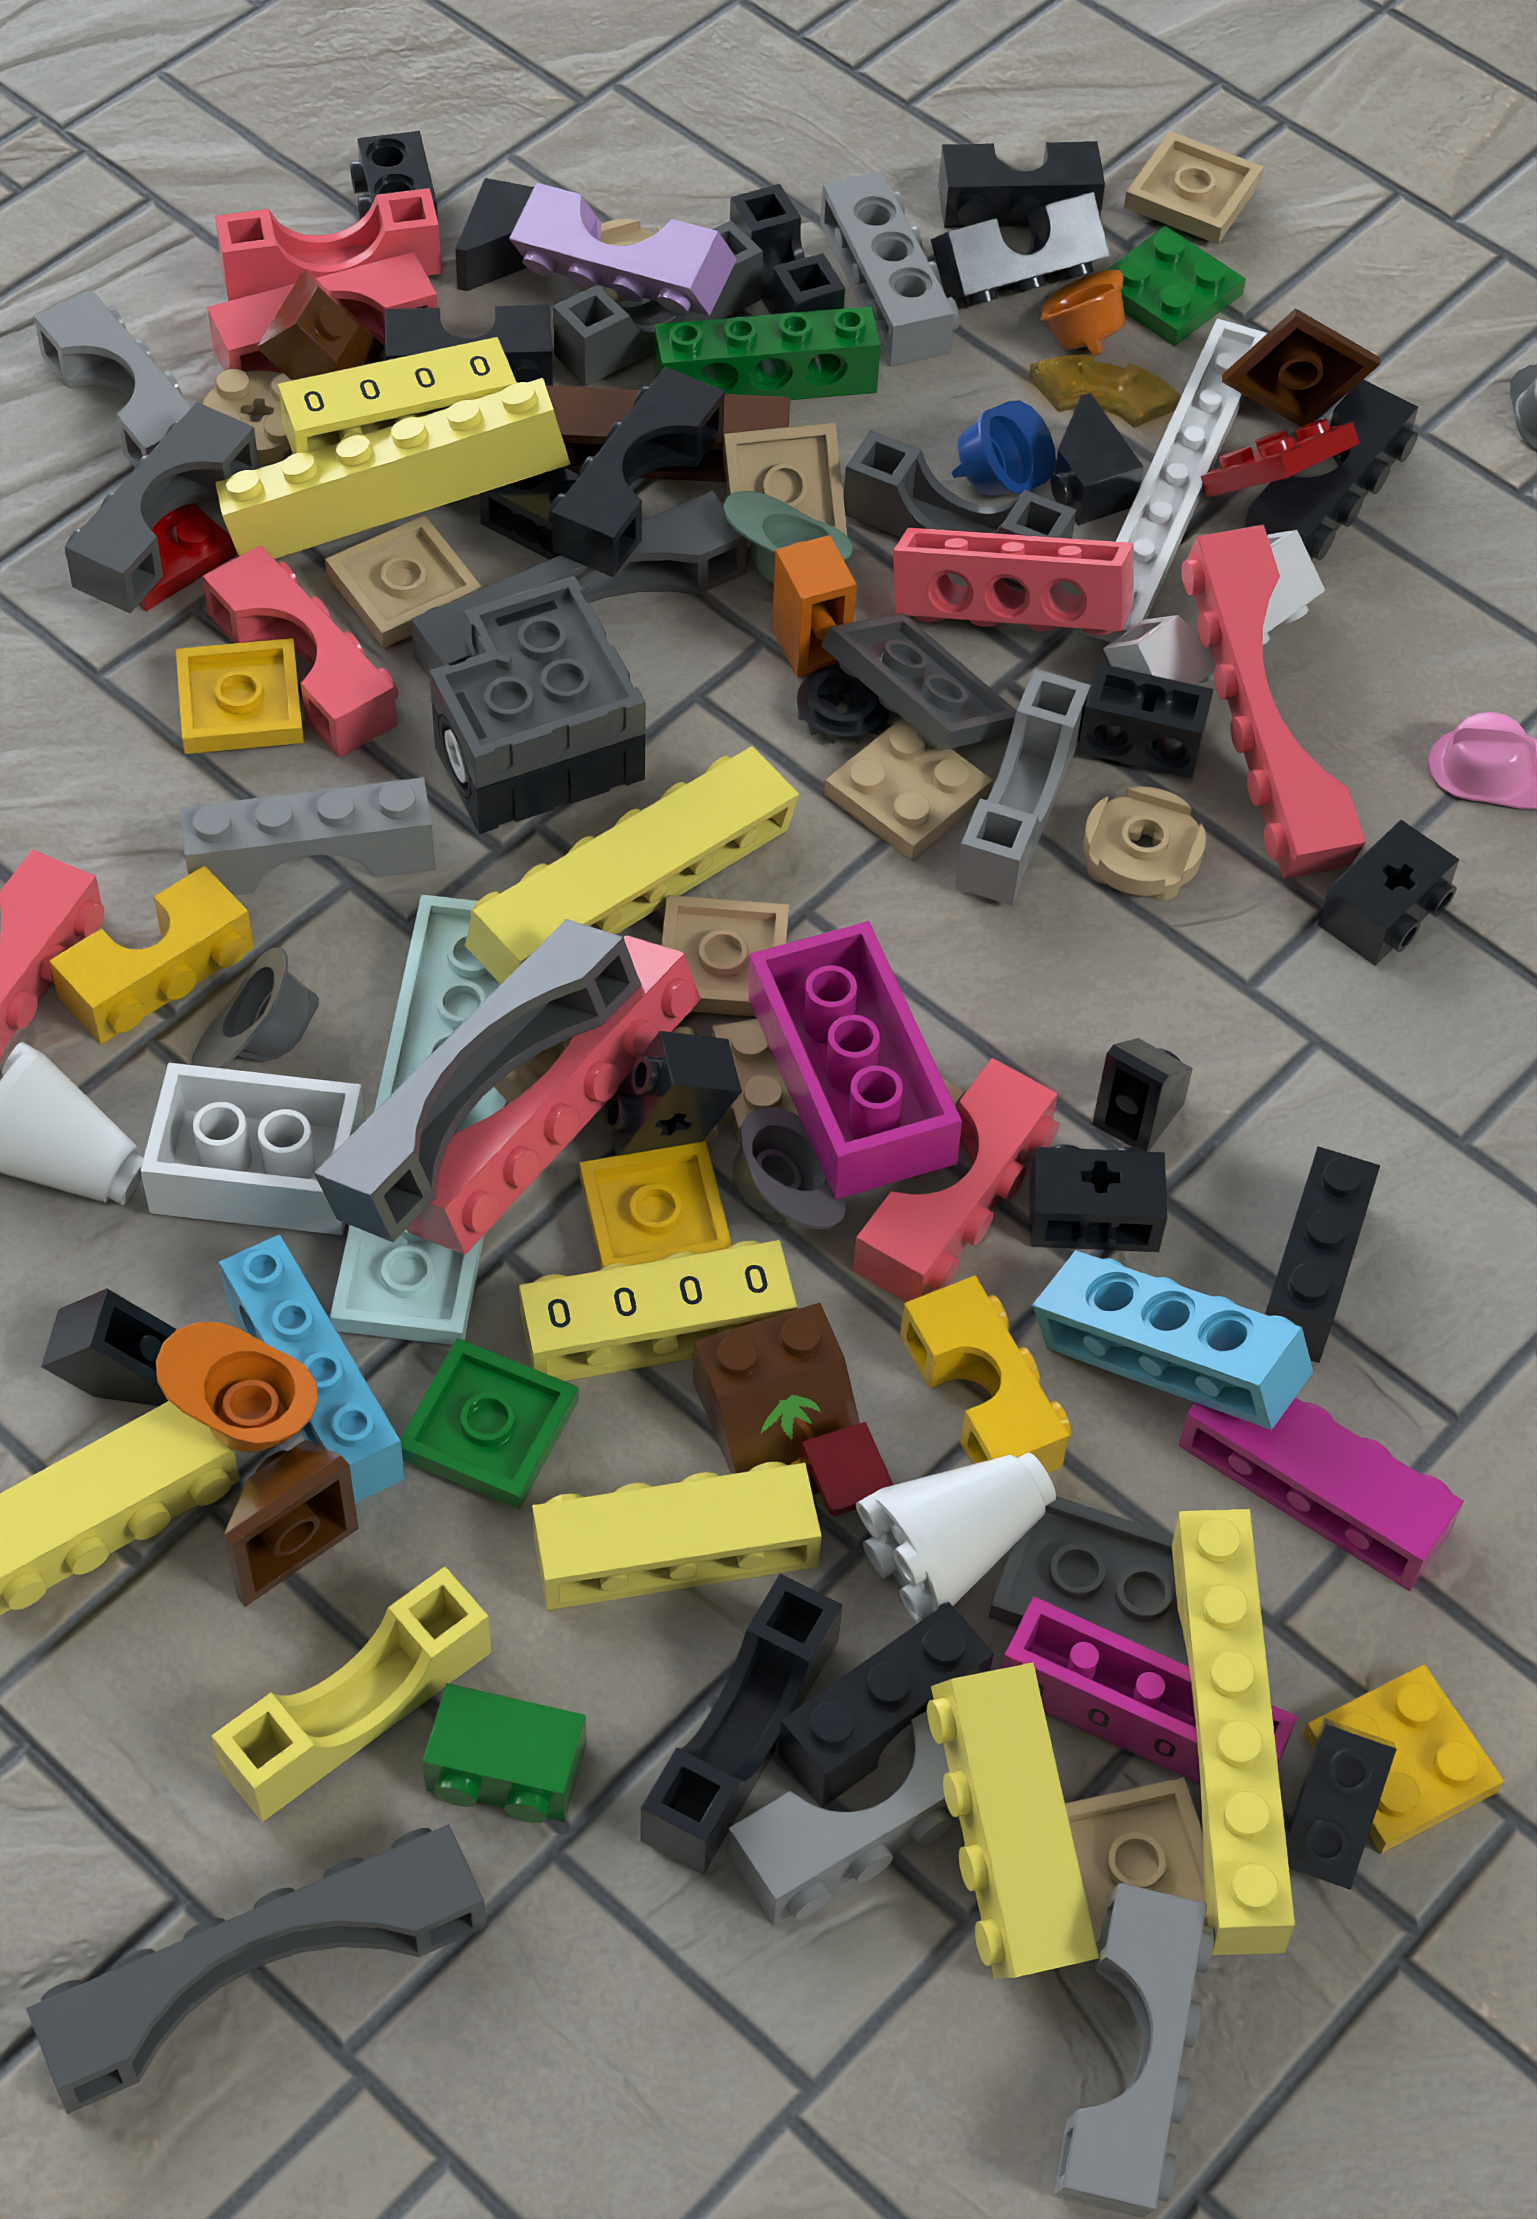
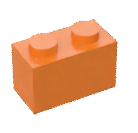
M831 535L809 541H800L790 546L776 549L772 630L796 677L811 674L826 666L838 665L839 661L821 645L831 626L854 622L857 584Z

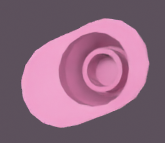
M1496 712L1477 713L1463 720L1455 727L1454 731L1443 735L1432 746L1428 758L1430 776L1442 790L1461 799L1488 802L1518 809L1537 810V739L1528 736L1516 720Z

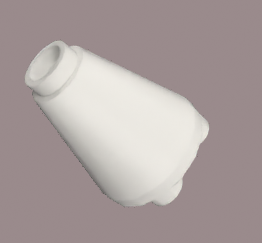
M20 1042L7 1058L2 1069L3 1077L0 1080V1173L103 1203L112 1199L118 1204L124 1205L142 1181L140 1171L144 1157L138 1155L139 1148L44 1054L24 1042Z
M1029 1452L1018 1458L1013 1455H1007L885 1487L856 1503V1508L863 1524L873 1536L863 1542L864 1551L879 1576L882 1578L890 1574L894 1576L901 1586L899 1592L902 1602L911 1618L918 1624L947 1602L954 1606L1045 1514V1506L1056 1500V1492L1043 1465Z

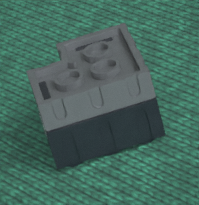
M575 576L463 610L466 661L453 666L448 664L429 670L435 750L479 834L497 829L499 825L514 820L519 822L552 811L554 807L568 802L573 804L609 792L611 788L623 784L627 786L645 780L646 702L638 687L634 688L631 683L629 671L614 645H610L608 642L606 631L590 602L586 603L583 597V590Z

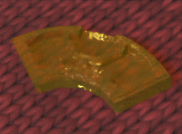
M1069 355L1042 360L1030 366L1029 379L1058 413L1075 409L1080 397L1091 393L1105 412L1119 416L1135 428L1175 411L1181 399V395L1166 381L1152 372L1128 363L1127 368L1112 364L1094 362L1095 356Z

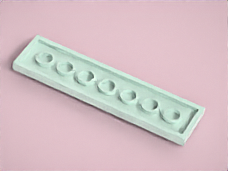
M421 895L374 1112L500 986L499 982L465 947L471 919L470 914L478 901ZM493 1087L465 1117L456 1133L493 1115L509 1103ZM350 1225L330 1314V1321L338 1332L453 1345L457 1338L465 1340L484 1235L464 1255L410 1234L407 1229L394 1242H390Z

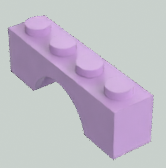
M536 183L509 238L524 257L523 264L527 268L545 277H551L553 272L568 276L578 285L588 289L599 284L600 286L613 289L622 297L634 302H640L642 298L654 300L677 314L686 315L689 310L710 316L737 260L718 231L671 219L659 232L642 242L627 246L608 245L601 242L602 222L581 194Z

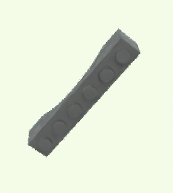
M713 491L691 500L682 501L673 508L642 520V541L614 578L560 555L546 562L534 564L525 571L492 585H485L471 594L440 607H433L424 614L412 618L414 659L429 679V670L448 664L453 666L465 662L466 643L463 610L575 576L579 582L586 603L636 592L701 594L746 574L748 539L735 531L726 520L723 503Z
M566 919L314 1172L336 1219L394 1242L436 1198L438 1174L446 1149L462 1121L480 1099L510 1072L537 1054L573 1036L602 1026L642 985L624 938Z
M450 1824L434 1831L430 1828H419L398 1838L392 1844L390 1850L364 1861L362 1858L356 1857L335 1864L324 1873L323 1879L296 1891L290 1887L272 1891L260 1898L254 1904L253 1910L225 1921L223 1918H213L203 1921L189 1929L183 1937L184 1940L156 1952L153 1949H141L132 1952L118 1960L112 1968L113 1971L84 1983L82 1980H70L56 1985L41 1997V2002L26 2009L56 2090L67 2114L139 2083L158 2049L188 2014L221 1987L257 1967L298 1953L339 1947L385 1949L421 1957L486 1928L485 1903Z

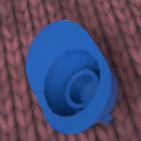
M1020 400L1008 401L984 411L979 420L962 433L958 440V453L961 464L951 473L953 478L967 477L976 491L983 496H1000L1009 493L1021 494L1024 490L1029 491L1046 483L1053 475L1056 455L1051 433L1043 418L1030 405Z

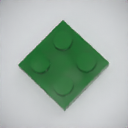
M1166 226L1105 270H1120L1124 276L1123 288L1121 289L1124 313L1173 346L1179 344L1243 295L1246 278Z
M457 1338L400 1437L403 1461L520 1509L579 1401V1389L575 1385Z

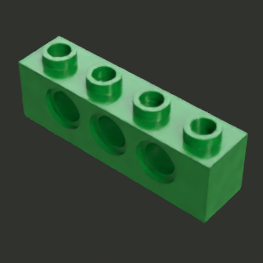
M872 306L655 324L654 373L656 379L664 367H667L724 390L725 394L790 397V400L877 393L881 343Z

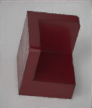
M866 1422L802 1442L800 1463L806 1464L812 1495L821 1493L827 1510L832 1516L857 1510V1502L882 1488L893 1486Z

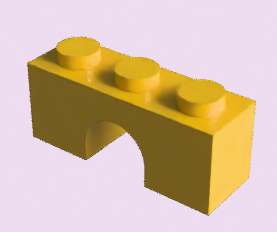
M205 865L154 896L160 934L164 937L157 944L144 949L124 948L116 944L101 928L49 960L58 998L100 1044H103L119 1033H125L134 1029L144 1017L171 1000L183 998L191 992L195 985L220 969L229 968L237 964L247 952L254 949L249 911Z
M976 1275L904 1303L900 1338L929 1389L952 1380L964 1379L980 1384L992 1396L987 1402L965 1410L960 1444L972 1465L1007 1455H1013L1018 1458L1029 1452L1040 1461L1047 1473L1062 1468L1068 1440L1072 1434L1070 1422L1062 1406L1057 1401L1049 1402L1039 1385L1040 1375L1031 1353L1025 1347L1018 1349L1008 1332V1318L1000 1300L995 1295L987 1296Z

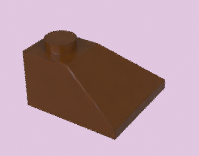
M306 270L299 276L257 348L293 381L376 363L385 346Z
M1295 308L1222 374V383L1302 427L1315 422L1380 365V357Z
M305 1439L289 1451L281 1450L267 1457L259 1465L255 1474L248 1478L224 1533L237 1597L245 1607L359 1529L350 1465L342 1455Z

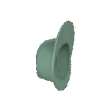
M753 491L734 492L725 499L723 511L726 520L735 531L751 541V555L760 575L773 584L776 549L787 547L800 541H809L831 535L844 562L851 557L853 545L849 537L831 525L807 516L781 500Z

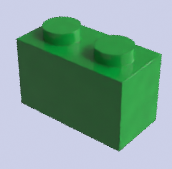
M446 1683L422 1761L426 1790L433 1791L442 1801L456 1806L471 1807L476 1802L502 1807L510 1816L529 1823H542L546 1821V1818L565 1822L587 1744L586 1715Z

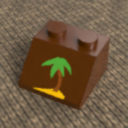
M820 1302L694 1341L693 1383L731 1474L749 1472L755 1466L767 1462H781L786 1465L800 1464L803 1441L860 1423L845 1357Z

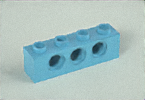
M279 1234L220 1261L219 1265L226 1301L241 1329L304 1364L315 1379L318 1403L312 1419L300 1430V1433L304 1440L306 1439L342 1455L348 1462L355 1504L405 1480L401 1440L281 1235Z
M1075 1250L1033 1304L1047 1349L1270 1430L1274 1428L1313 1374L1302 1327L1295 1325L1290 1320L1277 1315L1268 1316L1238 1306L1230 1299L1222 1296L1212 1297L1182 1287L1177 1282L1166 1277L1156 1278L1135 1271L1110 1258L1100 1259Z

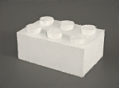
M168 1063L140 1171L149 1212L152 1214L343 1235L345 1223L336 1219L314 1172L365 1122L361 1084Z

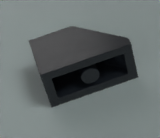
M484 178L455 248L458 290L470 291L527 268L523 264L524 257L509 238L534 187Z
M1091 393L1082 395L1078 401L1059 445L1055 474L1051 476L1050 481L1052 494L1056 502L1077 510L1075 521L1078 526L1130 509L1140 489L1144 469L1140 460Z
M1139 1038L1113 1044L1106 1054L1092 1125L1131 1147L1149 1152L1184 1105L1193 1068L1181 1062L1172 1052L1165 1049H1157Z
M106 1288L58 1309L41 1367L93 1397L160 1406L169 1400H167L157 1382L156 1359L163 1342L177 1329Z

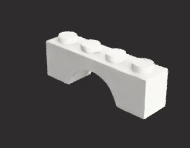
M1297 530L1267 535L1280 578L1269 599L1263 625V645L1270 640L1269 631L1278 625L1289 624L1304 616L1309 611L1306 604L1325 591ZM1179 615L1142 620L1103 648L1113 667L1197 685L1199 682L1204 683L1214 680L1216 664L1211 648L1203 646L1198 630L1187 624Z

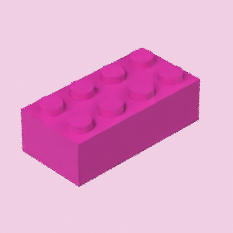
M862 922L749 954L748 999L835 1200L957 1164L962 1120L870 922Z

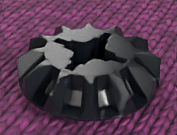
M839 664L826 666L814 671L804 679L798 689V719L808 723L811 735L819 733L828 734L832 744L839 737H850L858 744L866 733L878 735L882 722L889 718V710L879 702L878 695L861 680L845 673ZM845 694H849L851 707L847 709L846 713L837 714L835 707L839 705L840 700L844 699Z

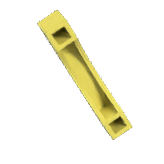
M1250 1509L1179 1511L1172 1542L1177 1607L1187 1650L1196 1720L1202 1801L1204 1890L1207 1903L1208 1927L1214 1929L1212 1955L1285 1953L1295 1927Z

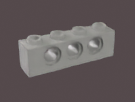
M883 171L823 183L820 224L860 306H872L881 349L889 366L951 354L953 330H957L959 327L958 308L952 297L947 298L941 287L940 274L934 261L928 262L923 252L920 232L916 226H910L905 216L901 194L898 191H892Z

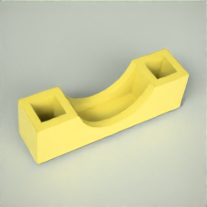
M444 1566L389 1606L380 1626L368 1643L333 1675L319 1684L296 1694L285 1696L271 1692L211 1735L220 1771L263 1823L445 1688L446 1683L450 1684L492 1653L489 1616Z

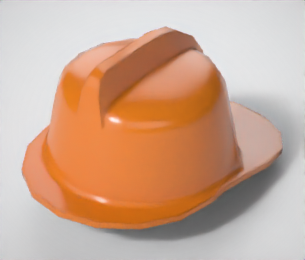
M1107 270L1085 276L1066 285L1046 300L1042 308L1040 321H1046L1059 344L1064 349L1072 350L1087 347L1094 356L1100 355L1104 350V340L1123 328L1125 325V313L1121 294L1124 280L1122 272L1120 270Z
M196 1322L177 1329L163 1342L156 1359L157 1382L167 1400L184 1414L208 1426L217 1440L234 1450L257 1452L264 1451L277 1444H286L291 1436L297 1434L312 1419L318 1403L316 1381L304 1364L243 1330L221 1322Z

